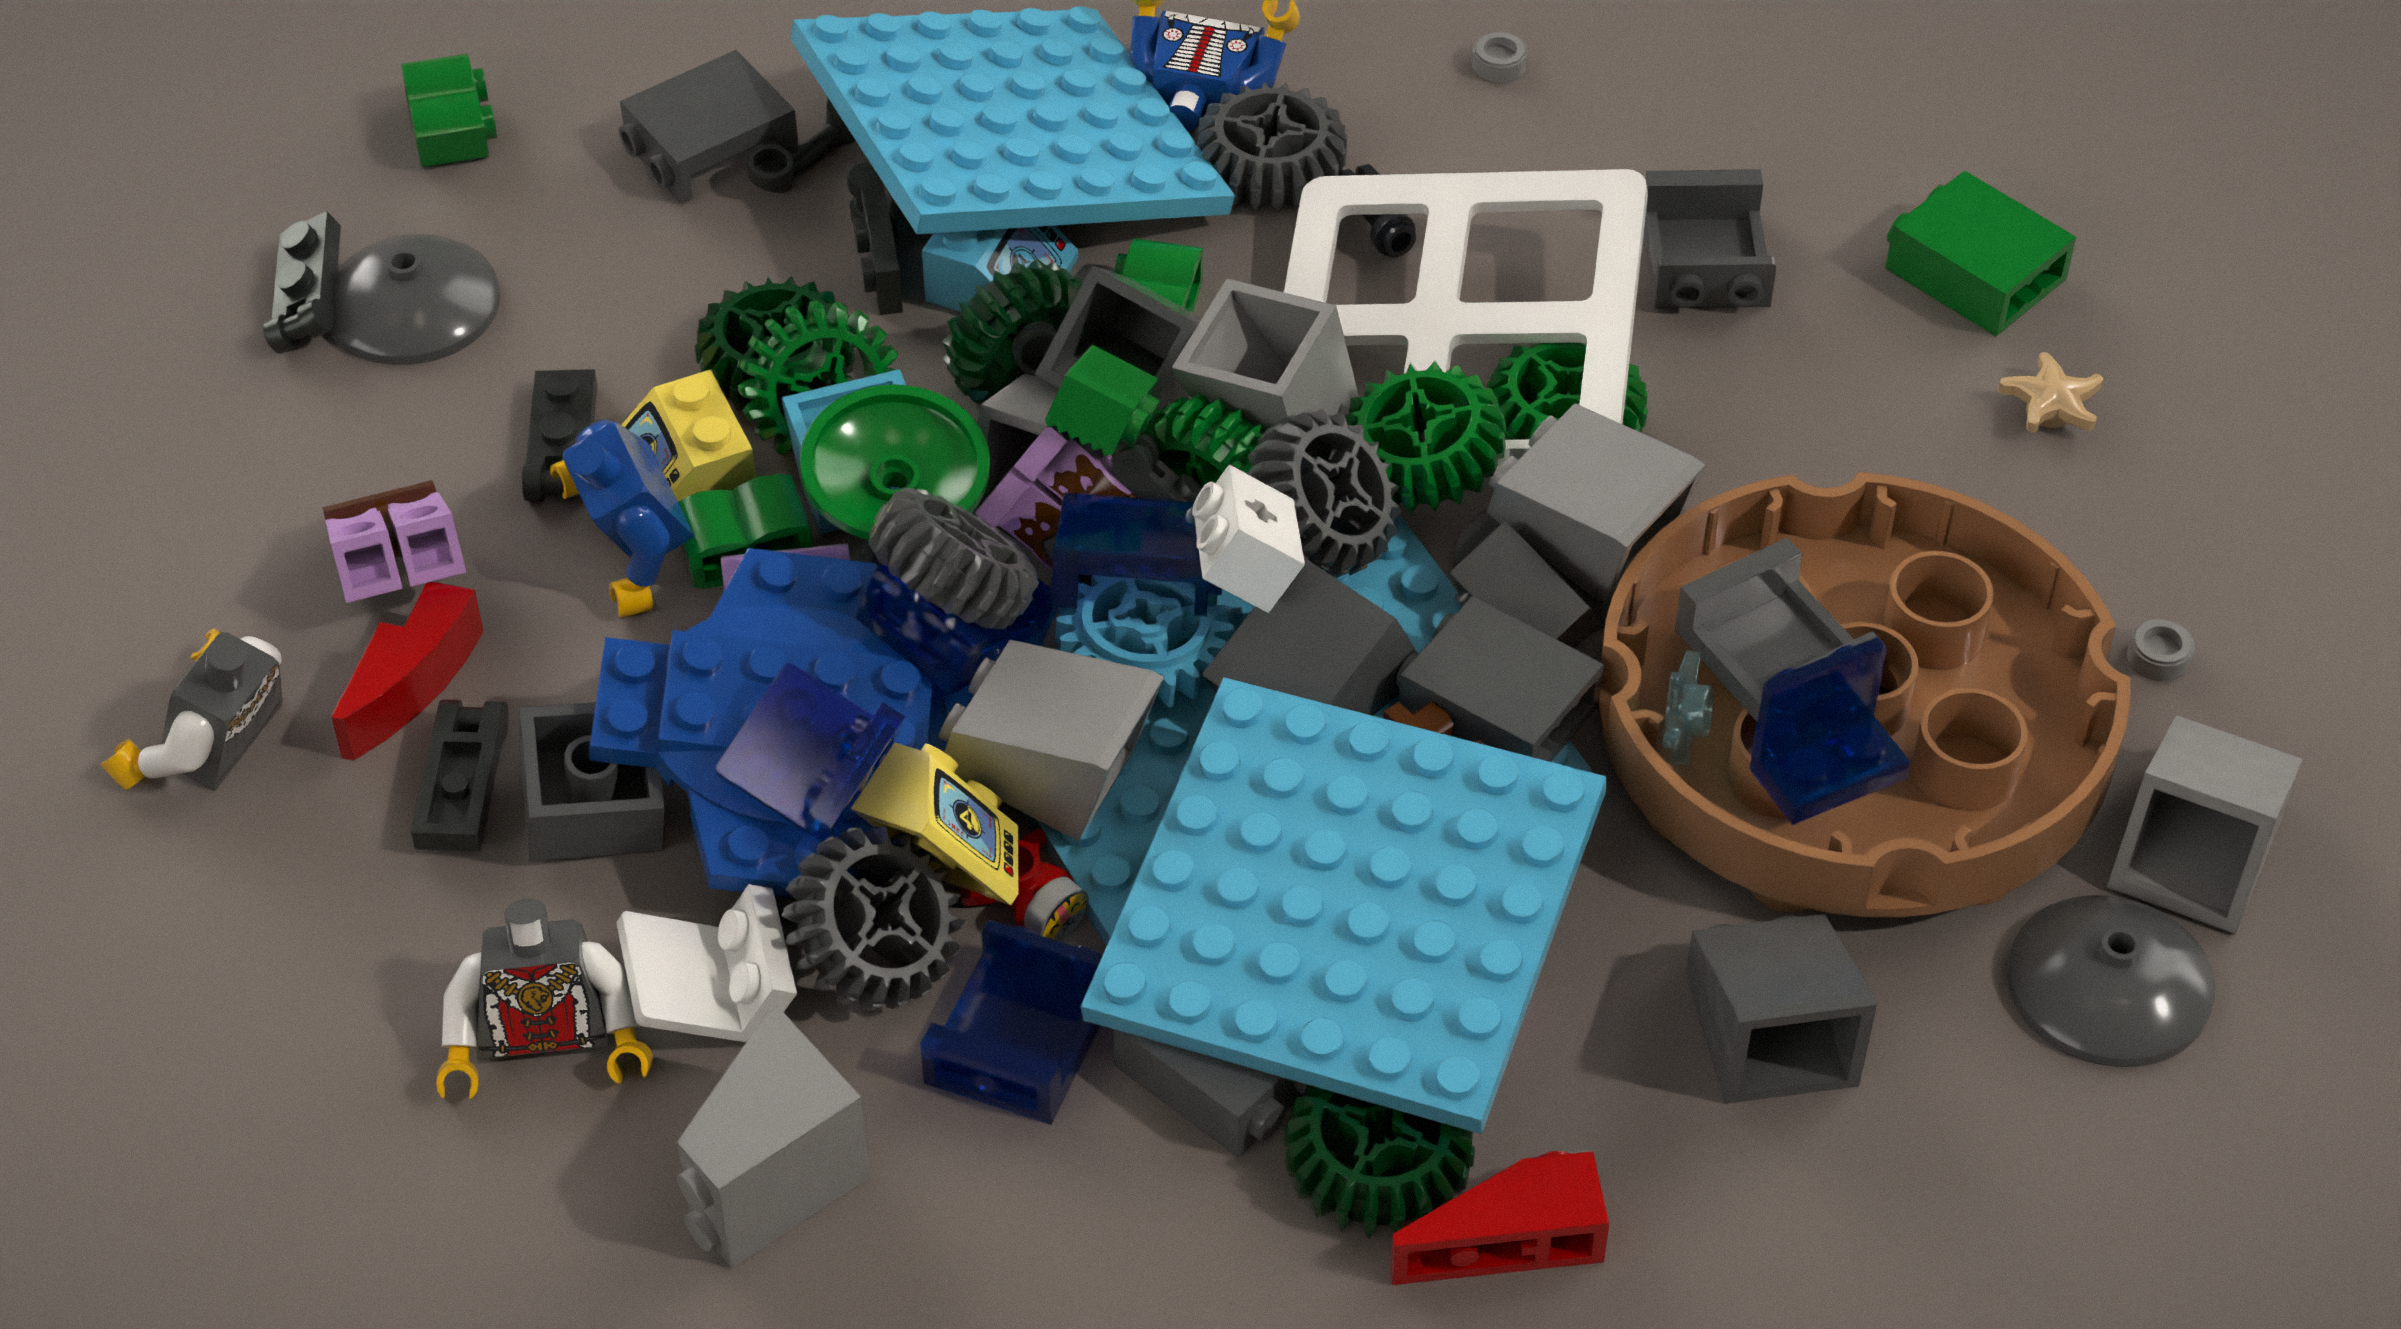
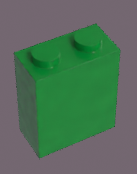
M1964 170L1945 186L1938 185L1935 187L1927 199L1910 213L1904 212L1895 219L1887 234V241L1890 244L1885 269L1994 336H1998L2067 280L2076 236Z

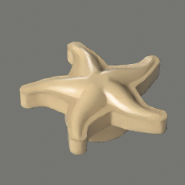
M2042 352L2038 358L2037 366L2040 371L2037 376L2001 378L1998 387L2000 394L2014 395L2027 403L2026 430L2028 432H2037L2039 425L2047 428H2059L2071 424L2089 431L2095 428L2097 417L2095 414L2087 411L2082 402L2088 400L2101 389L2103 383L2101 375L2094 374L2088 378L2065 376L2055 359L2049 353Z

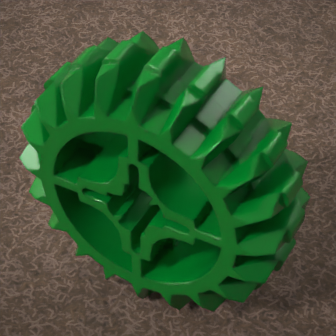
M810 301L806 319H803L801 313L794 306L787 307L785 310V316L789 323L787 326L782 328L775 320H766L765 327L773 335L767 343L757 337L750 339L749 345L760 354L758 360L743 359L740 361V368L748 375L755 377V379L744 381L738 385V392L743 397L754 399L746 405L743 413L749 421L761 420L755 429V433L762 441L774 438L773 449L778 454L784 456L793 447L786 419L780 412L777 403V383L786 385L791 391L802 393L813 390L804 381L812 382L816 375L821 379L820 373L825 372L836 384L854 380L851 376L843 373L845 357L840 353L843 340L854 344L859 351L864 365V377L898 370L888 367L898 358L897 350L892 346H881L887 336L886 332L878 325L868 328L869 317L862 311L858 310L848 318L847 307L842 303L835 302L830 307L826 316L823 305L819 301ZM821 339V341H814L810 354L804 360L786 362L787 358L802 345Z
M1531 343L1528 348L1514 345L1509 357L1499 358L1498 365L1494 369V373L1491 374L1490 381L1487 383V388L1492 389L1493 394L1498 399L1500 412L1504 414L1507 429L1504 432L1505 440H1530L1536 429L1546 418L1552 415L1559 420L1574 403L1580 404L1586 353L1585 344ZM1629 364L1623 425L1642 433V429L1646 426L1648 393L1646 391V383L1641 381L1639 366ZM1528 399L1531 404L1529 405L1525 400Z
M1434 361L1427 370L1418 371L1410 362L1407 372L1398 376L1386 369L1384 383L1380 385L1366 382L1364 397L1350 398L1349 414L1344 416L1348 426L1362 424L1363 439L1366 442H1379L1376 454L1382 463H1392L1386 473L1389 481L1400 487L1393 495L1392 500L1396 504L1403 502V506L1406 507L1410 514L1415 511L1419 504H1428L1435 513L1440 502L1447 499L1460 505L1463 491L1465 490L1481 493L1483 478L1492 477L1498 466L1497 460L1504 458V450L1506 448L1504 432L1507 429L1504 414L1500 412L1498 399L1493 394L1491 388H1485L1478 374L1465 377V373L1462 372L1459 365L1452 367L1446 372H1442V369ZM1422 432H1424L1425 442L1423 443L1421 439Z
M1201 394L1196 395L1192 399L1181 395L1174 402L1168 403L1162 410L1158 409L1146 431L1140 433L1147 434L1156 441L1160 450L1158 459L1179 477L1182 474L1188 475L1203 487L1210 481L1216 483L1228 465L1247 474L1250 468L1253 467L1247 455L1254 451L1255 447L1259 445L1258 438L1263 436L1260 432L1262 424L1252 425L1245 419L1242 409L1232 412L1228 410L1221 398L1210 403Z

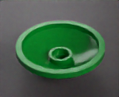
M878 385L844 395L827 406L814 419L802 442L800 471L807 496L820 514L841 530L869 540L870 536L868 533L875 524L874 518L884 502L888 503L895 491H901L903 488L926 490L933 496H943L950 503L957 506L961 505L966 511L972 513L980 503L988 485L990 455L986 438L977 422L966 410L951 399L916 386ZM889 487H899L902 489H889Z

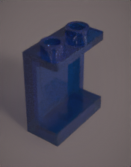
M1064 492L1054 546L1051 607L1077 609L1082 576L1096 575L1192 583L1195 586L1194 616L1207 617L1209 595L1221 596L1222 588L1202 578L1199 549L1196 545L1195 518L1192 515L1194 502Z
M882 565L875 569L854 618L913 664L945 692L952 695L971 684L976 671L986 657L996 662L1009 640L1041 646L1062 603V598L1037 577L1039 584L1032 593L1033 599L1023 615L1019 614L1013 624L1008 625L1006 629L982 628L975 622H964L955 614H946L941 607L932 602H926L925 598L919 593L907 589V584L900 578L891 575L888 566Z
M988 920L981 932L982 955L945 1026L931 1022L920 1043L924 1084L1052 1125L1101 1026L1083 1021L1081 1004L1103 955L1087 946H1072L1037 935L1034 931L1023 926H1008Z

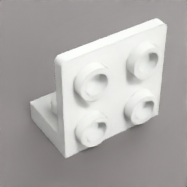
M748 884L732 909L727 910L723 914L719 927L624 911L616 922L635 1020L640 1026L747 1042L766 1013L777 1006L784 1012L797 994L773 888Z

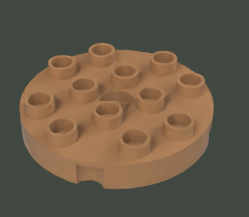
M1858 472L1854 479L1847 484L1832 488H1822L1808 485L1792 474L1740 486L1703 501L1682 513L1658 531L1637 553L1622 575L1612 596L1606 617L1601 663L1604 664L1598 717L1605 749L1615 773L1630 798L1644 814L1648 825L1654 832L1670 840L1698 863L1727 880L1750 889L1762 904L1776 911L1799 913L1813 909L1827 913L1860 917H1908L1936 914L1972 905L1981 906L1998 902L2011 890L2026 884L2049 869L2074 847L2091 826L2103 805L2113 778L2129 715L2130 677L2119 673L2107 662L2116 624L2103 600L2086 577L2065 555L2042 536L2018 520L1986 503L1956 491L1922 481L1892 475ZM1788 538L1803 553L1798 579L1802 585L1853 639L1872 631L1882 641L1874 682L1883 686L1890 693L1876 696L1859 694L1851 697L1843 696L1817 709L1813 715L1798 723L1790 722L1767 733L1676 633L1675 624L1681 586L1782 539Z

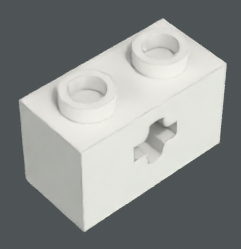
M1228 465L1216 483L1210 481L1201 489L1192 509V515L1195 518L1196 545L1199 549L1202 578L1269 613L1305 565L1294 500L1239 469Z

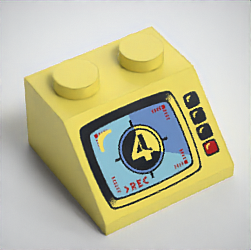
M711 369L653 387L621 425L650 444L677 501L700 491H732L739 485L756 477L753 449Z
M894 742L851 810L873 827L885 826L889 838L899 833H910L912 853L922 848L931 853L928 865L932 870L940 867L950 869L946 879L943 881L1012 905L1018 896V825L998 810L1002 799L976 781L969 780L965 783L954 774L959 766L958 763L940 749L930 744H924L922 749L918 750Z

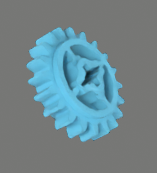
M1148 561L1141 563L1139 571H1129L1124 564L1119 562L1116 563L1115 575L1108 577L1099 570H1093L1091 586L1080 582L1073 584L1072 598H1062L1060 601V615L1056 617L1055 642L1059 644L1060 651L1152 670L1164 676L1156 697H1160L1166 706L1171 707L1174 704L1176 692L1181 691L1187 697L1196 699L1198 698L1199 682L1209 685L1201 674L1233 635L1234 625L1229 624V606L1217 605L1218 590L1216 588L1198 592V575L1193 574L1181 580L1175 577L1176 569L1174 565L1167 566L1161 573L1152 571Z

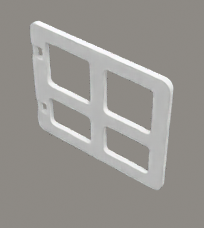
M1629 169L1318 177L1307 183L1301 193L1284 293L1326 303L1339 224L1344 217L1373 214H1426L1428 219L1415 298L1405 304L1336 305L1346 346L1405 345L1408 347L1404 373H1406L1410 362L1418 371L1427 370L1436 361L1442 372L1448 371L1450 369L1452 351L1461 344L1583 343L1586 345L1579 405L1623 424L1648 197L1646 180L1639 172ZM1598 210L1602 212L1594 286L1590 298L1584 301L1464 303L1460 301L1471 219L1474 215L1481 212ZM1424 432L1421 433L1422 443L1425 442ZM1505 440L1504 458L1497 460L1498 466L1496 470L1511 455L1520 459L1531 448L1528 445L1529 440ZM1492 477L1483 478L1482 488H1493L1489 485Z

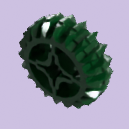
M1036 259L1027 268L1016 262L1006 275L995 270L992 282L984 287L976 285L977 293L973 298L959 302L962 313L947 321L951 333L946 335L941 341L946 349L943 360L947 365V370L955 379L954 383L965 396L969 395L976 403L982 404L1022 376L1025 372L1019 368L1012 351L1016 335L1028 324L1037 321H1046L1053 326L1057 333L1082 286L1081 281L1077 277L1073 278L1066 269L1061 268L1055 262L1045 265L1039 259Z
M768 276L765 284L753 286L744 281L742 291L739 293L724 290L721 303L714 302L708 304L706 316L699 319V328L696 332L697 344L695 345L696 361L700 364V372L711 369L726 399L733 402L737 411L743 410L754 399L743 397L738 392V385L744 381L755 379V377L748 375L740 368V361L743 359L758 360L760 354L749 345L750 339L757 337L767 343L773 335L765 327L766 320L773 319L784 328L789 324L785 316V310L790 306H794L801 313L803 319H806L810 301H819L823 305L827 316L830 307L837 302L833 291L819 292L814 281L801 287L797 286L792 276L785 283H773ZM821 339L802 345L787 358L786 362L804 360L810 354L814 341H821ZM843 340L840 353L845 357L843 373L847 375L853 372L855 345ZM825 372L820 373L821 379L816 375L812 382L804 381L813 390L820 388V386L823 388L830 384H836ZM777 383V403L784 417L782 397L797 394L798 392L791 391L786 385Z
M1310 1085L1307 1088V1097H1296V1102L1292 1107L1291 1120H1289L1288 1125L1285 1127L1284 1145L1287 1147L1285 1166L1289 1171V1176L1295 1177L1294 1188L1298 1192L1299 1199L1312 1198V1209L1315 1211L1316 1218L1336 1212L1335 1222L1338 1224L1340 1231H1343L1353 1221L1363 1223V1230L1369 1239L1377 1229V1225H1389L1392 1232L1395 1233L1405 1227V1221L1410 1220L1414 1222L1454 1199V1196L1463 1194L1468 1185L1470 1167L1474 1165L1475 1147L1472 1146L1473 1132ZM1407 1124L1411 1125L1412 1127H1414V1128L1417 1129L1418 1131H1416V1130H1414L1413 1128L1409 1127ZM1424 1135L1429 1142L1422 1140V1136ZM1328 1150H1331V1151H1333V1152H1336V1153H1337V1160H1340V1161H1342V1162L1348 1164L1349 1166H1351V1168H1352L1353 1170L1348 1169L1347 1167H1345L1344 1165H1342L1340 1162H1338V1161L1330 1154V1152H1329Z

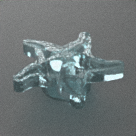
M1686 650L1679 671L1671 672L1664 719L1665 736L1663 748L1673 749V764L1686 766L1689 763L1692 736L1707 737L1714 708L1713 686L1697 684L1701 653Z

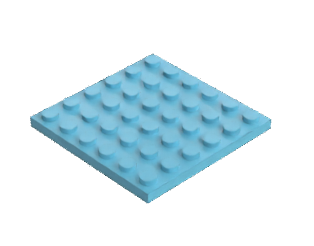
M1076 6L1070 10L1042 11L1035 8H1025L1020 12L993 13L987 10H974L971 13L941 14L928 11L920 15L890 16L883 13H875L868 17L839 18L832 15H822L816 19L793 20L790 40L916 234L1230 215L1235 198L1234 193L1214 169L1211 162L1204 160L1202 150L1195 144V141L1176 115L1169 112L1167 103L1158 91L1153 88L1152 83L1146 81V76L1135 68L1129 52L1096 9Z
M1223 677L1081 1004L1083 1021L1482 1134L1605 796L1606 776Z

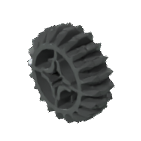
M1263 82L1261 88L1255 90L1242 85L1238 95L1222 93L1220 103L1208 104L1207 112L1204 117L1199 119V126L1196 129L1195 144L1202 150L1204 160L1211 162L1214 169L1234 193L1233 206L1248 202L1252 204L1255 212L1261 206H1273L1279 213L1282 205L1291 204L1299 209L1301 193L1307 183L1326 174L1339 176V171L1343 170V167L1346 165L1347 134L1345 133V125L1339 119V110L1328 108L1325 97L1311 98L1308 88L1297 92L1291 91L1287 82L1281 88H1269Z
M1322 408L1317 411L1302 412L1298 415L1294 413L1280 420L1279 424L1267 429L1264 435L1258 438L1259 445L1247 455L1253 466L1247 474L1294 500L1304 558L1334 578H1338L1346 574L1353 575L1366 569L1367 564L1379 559L1384 552L1388 551L1387 543L1398 533L1393 521L1402 512L1401 508L1392 500L1393 495L1400 487L1388 479L1386 471L1392 463H1382L1376 454L1379 442H1366L1363 439L1362 424L1348 426L1343 413L1328 415Z
M903 488L901 491H895L888 503L884 502L875 516L874 520L876 522L868 533L870 536L868 543L873 552H875L878 561L888 566L891 575L900 578L906 583L907 589L919 593L925 598L926 602H932L941 607L946 614H955L964 622H975L982 628L1006 629L1008 625L1013 624L1019 614L1023 615L1032 601L1033 596L1031 595L1039 582L1037 580L1038 573L1034 565L1030 563L1028 556L1017 550L1016 544L999 533V529L989 526L982 521L980 516H974L961 505L957 506L950 503L943 496H933L926 490Z
M875 826L866 831L865 834L861 828H850L841 833L840 838L829 837L819 843L817 849H815L816 854L811 853L804 857L797 866L802 876L792 879L785 889L797 902L786 906L781 916L798 925V930L787 935L785 943L793 946L802 944L806 953L798 961L796 969L807 970L814 966L819 971L814 990L825 991L836 984L837 1004L848 1005L858 998L861 1009L873 1011L881 1007L883 1003L886 1008L896 1009L907 1004L909 998L916 1000L928 994L932 988L931 982L934 983L943 979L947 972L950 971L945 960L956 956L961 948L949 935L960 930L965 920L951 914L949 911V906L958 902L961 893L945 892L941 881L946 879L950 869L940 867L932 870L928 865L931 853L922 848L913 853L911 852L910 833H899L889 838L885 826ZM846 870H867L880 875L888 880V882L880 887H876L865 878L857 881ZM880 903V905L875 910L873 906ZM873 927L874 931L867 934L870 928ZM871 949L883 958L890 955L900 966L898 968L878 967L864 961L859 955Z

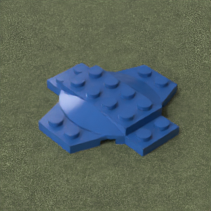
M748 548L709 619L696 624L687 631L672 630L670 645L605 637L590 741L589 761L656 768L669 786L677 783L687 792L691 806L690 819L709 889L743 892L748 884L773 888L774 896L794 898L785 889L792 879L802 876L797 866L804 857L811 853L816 854L815 849H817L819 843L829 837L840 838V834L850 828H861L864 834L873 828L872 825L851 810V808L894 742L921 750L924 744H930L943 752L945 751L947 742L939 738V733L954 705L959 703L967 707L974 697V694L968 692L972 680L933 676L934 661L919 659L907 646L900 642L876 563ZM860 869L846 871L856 879Z

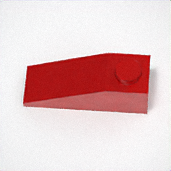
M1551 1151L1539 1157L1521 1159L1395 1232L1392 1235L1390 1264L1392 1285L1604 1263L1610 1223L1593 1151L1571 1154L1564 1151Z

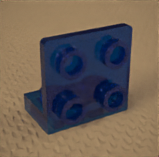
M1879 637L1855 646H1843L1834 651L1830 656L1797 669H1784L1767 680L1763 685L1750 770L1792 825L1907 779L1911 761L1874 716L1887 653V647Z
M787 663L782 667L717 763L715 772L723 780L822 842L834 835L899 737L905 716L884 702L881 703L875 714L872 715L797 666Z

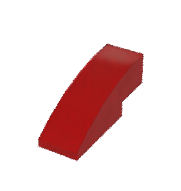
M432 581L427 582L404 627L383 622L379 623L331 716L340 754L343 759L356 760L407 725L447 687L465 664L484 632L474 589Z

